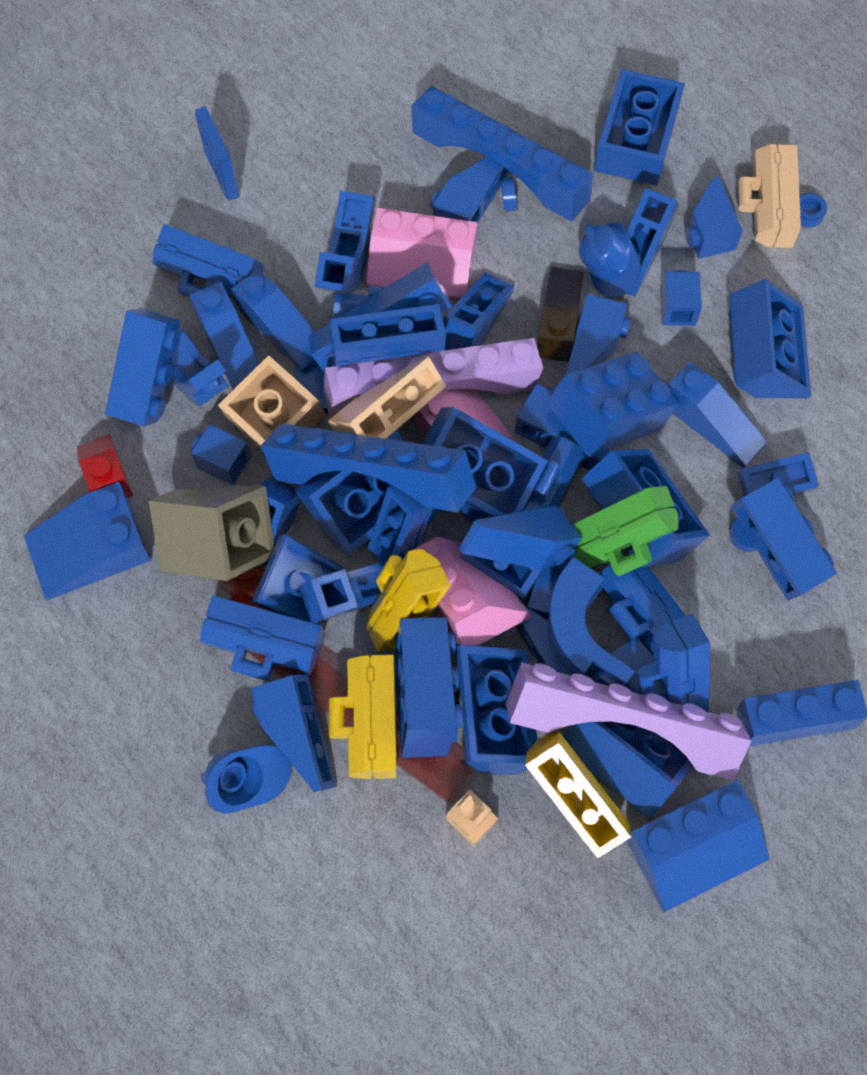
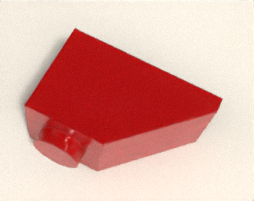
M110 434L76 446L78 461L89 492L119 482L128 498L134 496Z

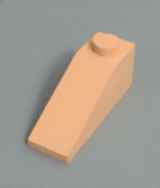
M424 356L352 400L328 422L336 432H347L386 439L446 387V384L430 357Z

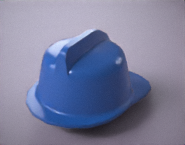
M619 223L597 226L587 225L585 227L586 233L579 245V256L587 267L594 286L599 293L609 298H618L627 294L634 287L640 272L639 258L627 229Z
M258 745L242 750H224L211 759L205 772L201 774V781L205 784L207 802L215 811L223 814L234 813L265 804L275 799L285 790L290 780L291 764L280 749L273 745Z

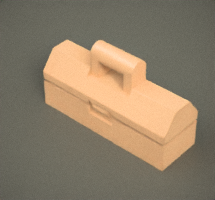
M769 144L756 149L753 155V177H741L738 180L739 210L741 212L754 213L755 241L765 247H772L774 245L777 248H793L801 230L797 145L778 144L777 146V144ZM752 190L758 191V199H752Z

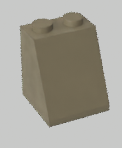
M264 485L179 489L148 501L160 570L163 572L228 581L269 560L274 550L267 491Z

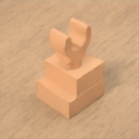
M469 790L450 809L445 816V820L474 847L495 825L498 817L491 812L492 810L476 794Z

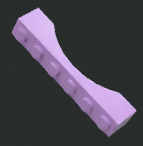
M529 338L326 367L323 391L331 419L352 400L424 356L430 357L446 384L443 390L479 389L501 395L533 390L535 385L538 384L543 365L535 339Z
M521 663L506 702L510 723L547 733L565 726L585 722L613 721L636 725L655 732L673 743L688 757L698 772L733 781L751 743V739L742 721L731 714L721 713L716 715L705 712L694 704L685 703L684 705L668 702L657 694L649 693L645 696L631 692L628 688L619 684H610L608 686L596 683L591 678L582 674L566 675L556 672L545 664L538 663L533 666Z

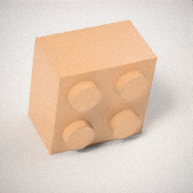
M269 355L218 404L225 417L262 452L261 444L281 424L313 428L325 416L319 400Z

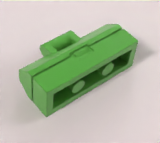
M668 487L646 488L572 524L583 536L575 548L574 558L591 569L610 561L611 567L617 576L624 575L650 563L652 556L647 544L678 530V513L676 508H673L675 505ZM632 545L635 553L623 557L621 550Z

